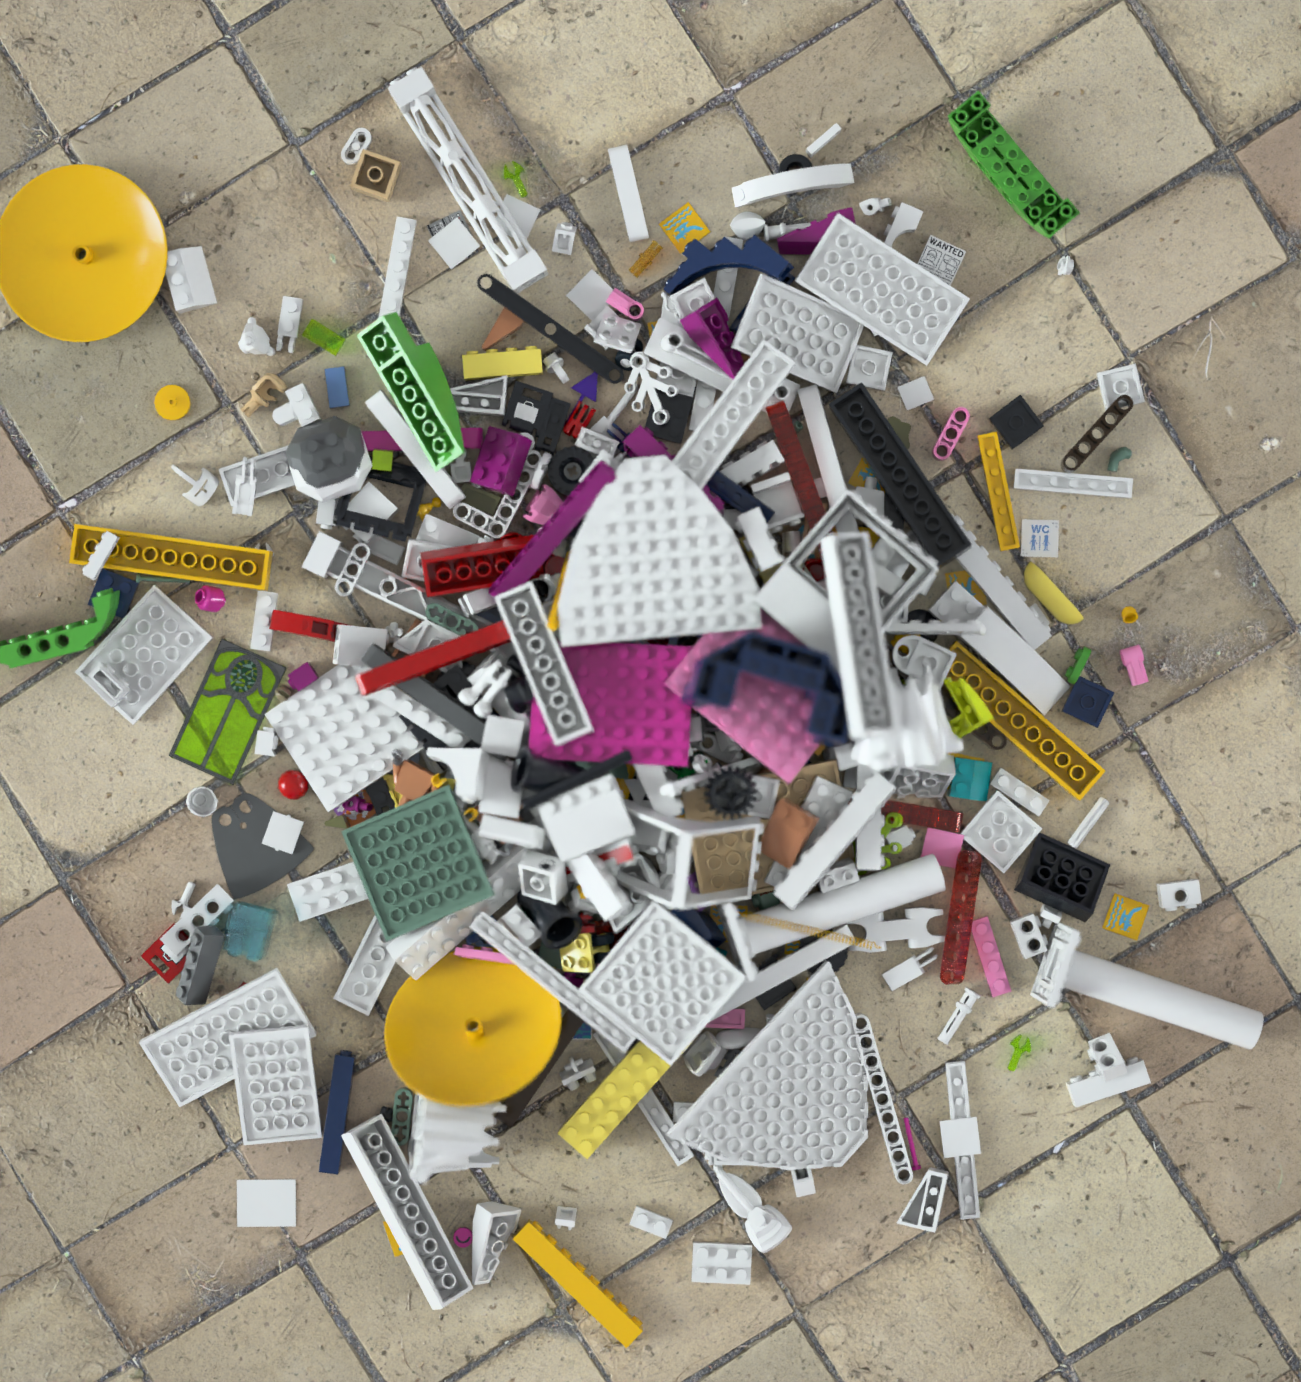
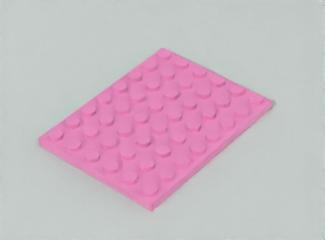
M760 609L761 629L703 634L664 684L682 698L685 684L691 680L696 661L750 631L806 648L807 646ZM740 671L732 705L729 710L710 704L702 708L693 707L787 784L791 783L820 745L813 742L815 735L805 733L814 701L804 698L805 690Z

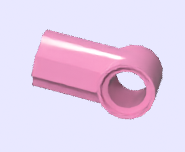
M614 288L606 303L626 315L632 321H639L644 315V308L640 302L633 300L616 288ZM632 307L640 308L641 312L638 316L630 314L629 311Z
M1140 645L1121 649L1120 657L1124 667L1127 669L1131 686L1149 682L1143 664L1144 656Z

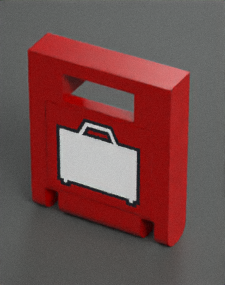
M173 923L141 955L168 984L183 970L187 954L176 956L160 940L176 923ZM183 930L179 932V939L181 941L189 939V936ZM156 955L170 968L165 974L151 961Z

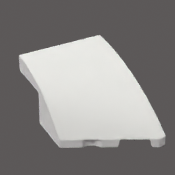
M489 754L483 799L480 801L479 812L519 818L524 789L520 792L512 790V768L493 754Z

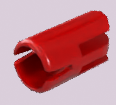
M581 401L578 402L563 429L565 434L568 436L572 434L576 440L581 428H587L596 412V409L592 408L587 415L590 406L585 404L582 408L583 402Z

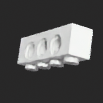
M217 884L169 929L160 940L176 956L179 954L183 956L189 950L191 936L195 929L193 919L196 916H202L204 918L202 926H215L220 921L218 917L222 913L226 915L234 907L232 905L234 900ZM215 902L218 904L219 909L216 913L208 912L207 907L209 903ZM181 930L189 931L190 937L188 940L181 941L179 939V932Z

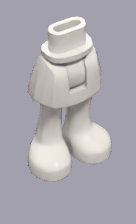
M460 799L457 803L467 828L472 833L471 837L479 857L493 864L500 856L495 840L480 837V826L473 821L469 822L470 818L467 814L464 815L468 805L463 799Z

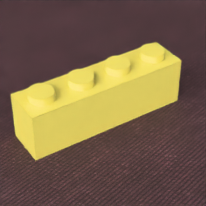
M527 346L525 350L517 351V348H506V352H498V349H489L483 354H478V351H467L466 355H462L465 381L493 379L505 375L508 377L543 375L542 351L537 349V346Z

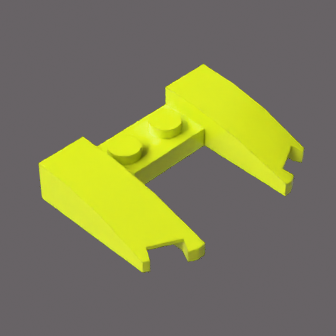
M951 678L943 680L962 713L949 721L952 732L957 737L962 738L994 719L985 703L963 678L958 679V681H952Z

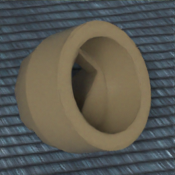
M281 685L276 688L275 696L279 701H287L291 697V690L287 686ZM280 690L288 694V696L284 697L279 694Z

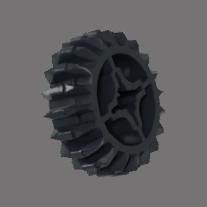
M728 766L725 772L724 768L721 767L719 775L716 771L713 772L714 779L708 777V781L711 784L704 785L707 790H710L703 793L705 797H709L705 800V803L711 804L709 810H715L714 814L716 816L722 812L723 819H726L728 814L731 820L734 819V814L741 818L740 812L749 813L746 809L747 806L749 808L754 807L750 801H757V798L753 796V794L758 793V790L753 788L757 784L755 781H751L753 778L751 774L746 776L747 771L745 769L740 772V768L736 766L734 771H732V767ZM733 778L743 781L746 789L736 787ZM726 779L725 786L716 790L717 786ZM731 787H732V789H733L734 792L732 793V796H731V799H730V798H729V795H728L727 793L730 792V789H731ZM745 795L743 801L735 806L736 800ZM715 797L727 799L728 807L717 803Z

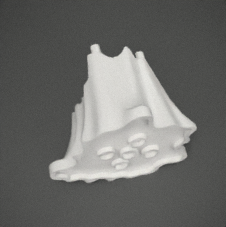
M922 664V676L910 674L907 679V685L901 683L897 668L889 669L899 731L888 736L852 739L854 748L851 753V759L856 760L859 764L870 765L874 770H887L897 765H937L940 760L946 758L945 754L959 752L964 749L963 740L952 732L946 717L938 683L930 672L929 664Z
M415 1092L412 1129L408 1141L410 1179H416V1183L425 1184L431 1174L467 1170L468 1168H491L492 1164H499V1157L486 1154L482 1149L490 1145L498 1146L499 1138H494L484 1132L485 1127L496 1125L497 1119L493 1117V1113L506 1112V1105H501L500 1101H495L477 1106H451L431 1101Z

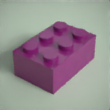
M489 426L470 482L485 489L513 496L532 440L521 434Z

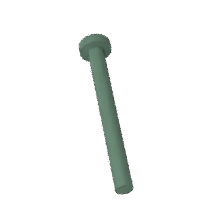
M141 573L136 575L137 583H140V581L190 583V580L141 576Z

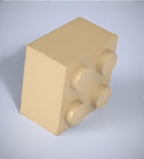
M362 149L350 187L353 191L389 203L402 165L400 161Z

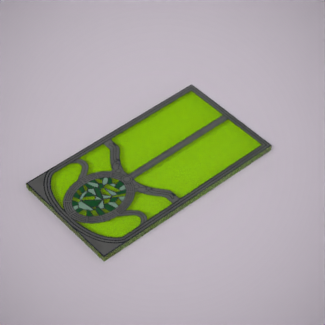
M222 638L169 756L219 778L230 785H234L264 720V714L269 709L275 695V690L279 686L287 667Z

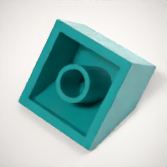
M954 757L955 776L949 785L948 796L987 801L992 762Z

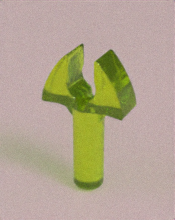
M512 161L516 168L515 175H513V173L508 171L505 164L504 179H512L521 198L526 197L528 193L520 178V173L524 172L523 167Z
M1021 1034L1013 1038L1009 1043L1015 1049L1008 1065V1070L1015 1071L1023 1052H1031V1044L1028 1037L1025 1044L1021 1047L1019 1046Z

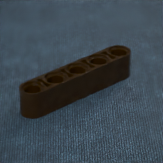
M1119 396L1063 457L1060 465L1064 472L1072 473L1077 470L1133 407V399L1130 396ZM1119 401H1125L1128 408L1125 410L1121 409L1118 404ZM1106 415L1114 417V424L1106 422ZM1094 429L1099 430L1102 434L1101 438H1094L1092 431ZM1079 445H1087L1088 453H1082L1079 450ZM1066 459H1073L1075 467L1069 468L1066 465Z

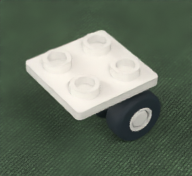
M604 313L595 335L594 343L619 350L615 357L616 365L622 370L632 371L633 368L630 365L631 356L635 352L643 351V343L637 338L641 324Z

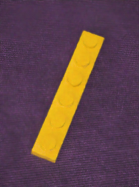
M997 432L977 435L999 550L1005 551L1020 548Z

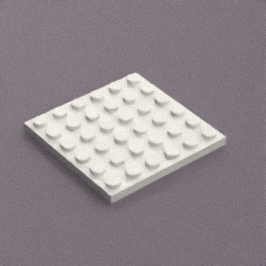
M339 664L303 690L289 697L287 701H283L264 714L272 727L275 728L277 735L327 812H331L393 770V750H400L402 755L399 756L404 761L409 760L425 749L422 746L425 744L424 741L419 742L410 731L414 727L413 724L407 727L399 718L400 713L372 695L362 696L355 676L371 670L372 668Z
M653 900L583 983L579 991L671 1066L747 976L660 903Z

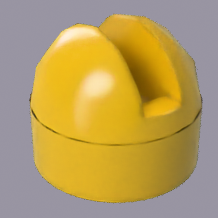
M1132 606L1125 607L1121 612L1125 623H1133L1138 619L1137 611Z

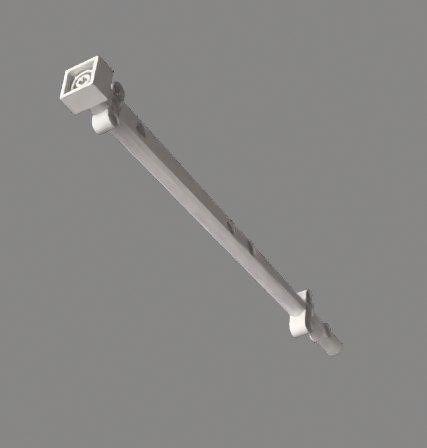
M319 531L302 565L303 568L323 578H327L329 575L337 579L335 591L341 596H349L357 588L422 620L428 619L425 610L431 603H437L465 618L460 606L439 595L427 597L425 588L369 561L371 549L364 543L356 544L352 551H349L342 547L344 543ZM363 546L367 549V554L365 557L360 558L357 555V549ZM352 564H356L358 567L356 575L348 573V567ZM390 581L393 583L394 589L392 592L387 593L384 591L383 586L386 582ZM342 582H347L350 586L349 591L346 593H342L339 590ZM436 606L434 609H429L431 617L439 616L441 617L439 622L443 623V618L448 612L444 610V613L441 614ZM476 614L466 618L476 623L479 629L494 624ZM451 615L447 618L446 623L448 626L454 627L457 625L458 619L456 616ZM462 619L461 625L456 629L460 632L462 628L468 634L474 631V626L470 625L467 627L463 625L465 621ZM513 642L488 650L493 652L499 648L503 653L509 656L514 654L519 658ZM704 731V738L710 737L713 740V745L710 748H704L702 742L689 743L692 744L693 748H697L727 764L739 762L743 757L741 751L735 754H730L729 752L722 753L716 735L708 731Z

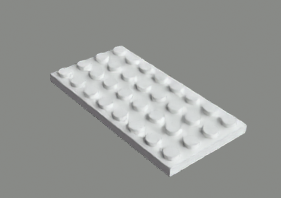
M839 213L836 214L795 279V282L926 366L970 300V298Z
M278 968L141 1039L139 1044L176 1103L181 1107L235 1079L229 1041L230 1032L309 1025L310 1039L315 1037L317 1032Z

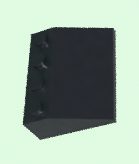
M1039 832L1020 872L1014 890L1086 922L1094 913L1110 864Z

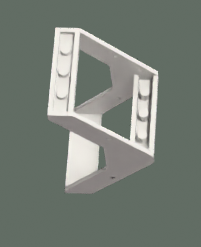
M624 799L628 813L680 835L674 890L660 889L620 870L610 873L615 877L618 884L671 908L678 909L751 899L752 891H756L757 879H753L754 872L758 873L759 861L756 860V854L761 853L762 842H758V837L763 835L764 823H760L761 817L752 816L715 822L673 818ZM755 828L748 887L705 894L686 892L693 836Z

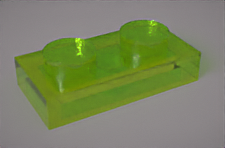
M311 319L302 334L303 337L334 356H337L346 341L345 338L314 319Z

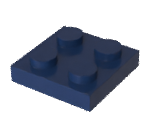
M102 568L88 605L94 607L91 598L96 597L97 592L113 588V592L120 590L119 605L115 616L124 618L128 614L139 583Z
M1079 676L1061 711L1098 728L1115 692Z

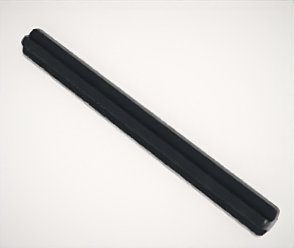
M625 750L522 800V806L525 811L535 808L632 761V756L629 750Z

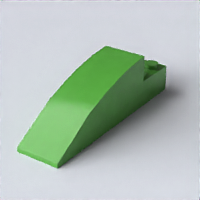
M397 312L381 316L360 332L357 337L435 472H438L465 453L458 412L450 387L430 343L416 346Z

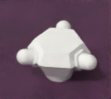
M250 317L238 342L240 349L245 354H267L274 356L276 353L275 349L270 346V339L264 329L256 325L254 317Z

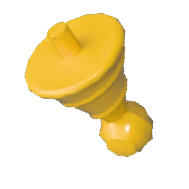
M434 497L431 503L420 504L418 515L421 521L424 520L426 514L431 512L433 507L438 508L441 506L442 501L440 498Z

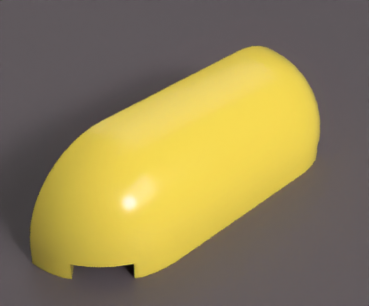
M1029 562L1025 568L1024 582L1031 593L1059 622L1064 624L1081 622L1084 618L1078 609L1034 563Z

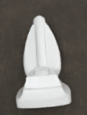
M670 831L665 854L657 853L656 855L661 871L658 874L660 889L672 890L674 887L680 835Z
M774 1014L766 1015V1025L775 1016ZM744 1027V1029H726L719 1032L716 1037L709 1031H705L684 1052L685 1064L693 1074L700 1077L709 1069H716L725 1056L727 1049L747 1046L762 1029Z
M713 1165V1170L716 1172L721 1191L728 1205L738 1216L747 1218L745 1227L754 1246L761 1253H766L778 1246L792 1230L789 1221L773 1206H762L760 1195L746 1181L736 1175L726 1173L722 1165Z

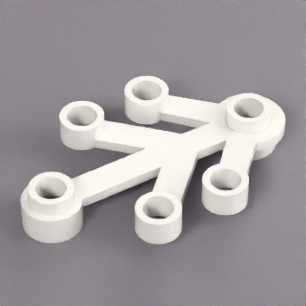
M635 352L630 358V365L633 369L628 382L624 385V390L627 393L636 392L638 388L636 381L639 374L641 375L642 383L636 399L632 402V409L639 412L645 408L644 399L648 392L655 409L652 416L653 421L658 425L666 424L670 419V414L666 409H663L656 389L666 392L668 396L673 397L678 395L679 388L677 385H668L650 377L648 370L658 373L661 378L670 377L672 371L668 366L661 367L650 362L649 357L643 352ZM639 358L643 360L642 365L638 363ZM663 369L667 370L666 376L662 373ZM629 384L633 385L632 391L628 388ZM671 387L675 389L674 394L670 393ZM637 402L641 404L640 409L636 408ZM661 413L665 414L664 420L660 418Z

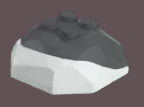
M337 416L297 428L285 452L297 490L322 503L359 491L373 466L361 429Z

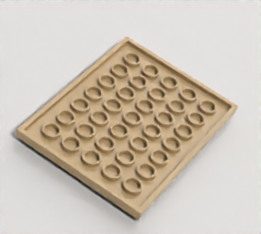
M835 758L805 764L790 784L784 782L772 771L756 774L780 780L774 809L780 799H788L801 807L816 775L841 786L837 760ZM700 786L689 792H685L684 789L681 790L686 819L704 822L730 820L729 814L726 819H723L722 812L716 816L714 814L715 810H709L711 804L705 803V800L709 797H705L703 793L710 790H707L705 787L700 788ZM734 814V819H737V814ZM741 814V818L752 817L751 815ZM761 817L760 823H764V834L769 819ZM755 828L693 836L691 850L700 894L748 887ZM759 835L758 842H761L763 835ZM851 844L837 861L850 857L854 862ZM763 853L756 854V860L759 861L758 873L754 872L753 879H757L756 891H752L751 895L774 890V886L764 881L774 860Z

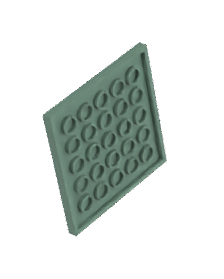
M450 785L341 831L386 941L495 896Z

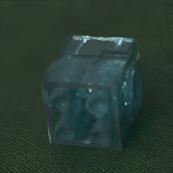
M243 901L235 903L226 922L224 932L226 939L223 950H226L227 954L239 957V955H245L247 960L255 962L266 957L278 910Z

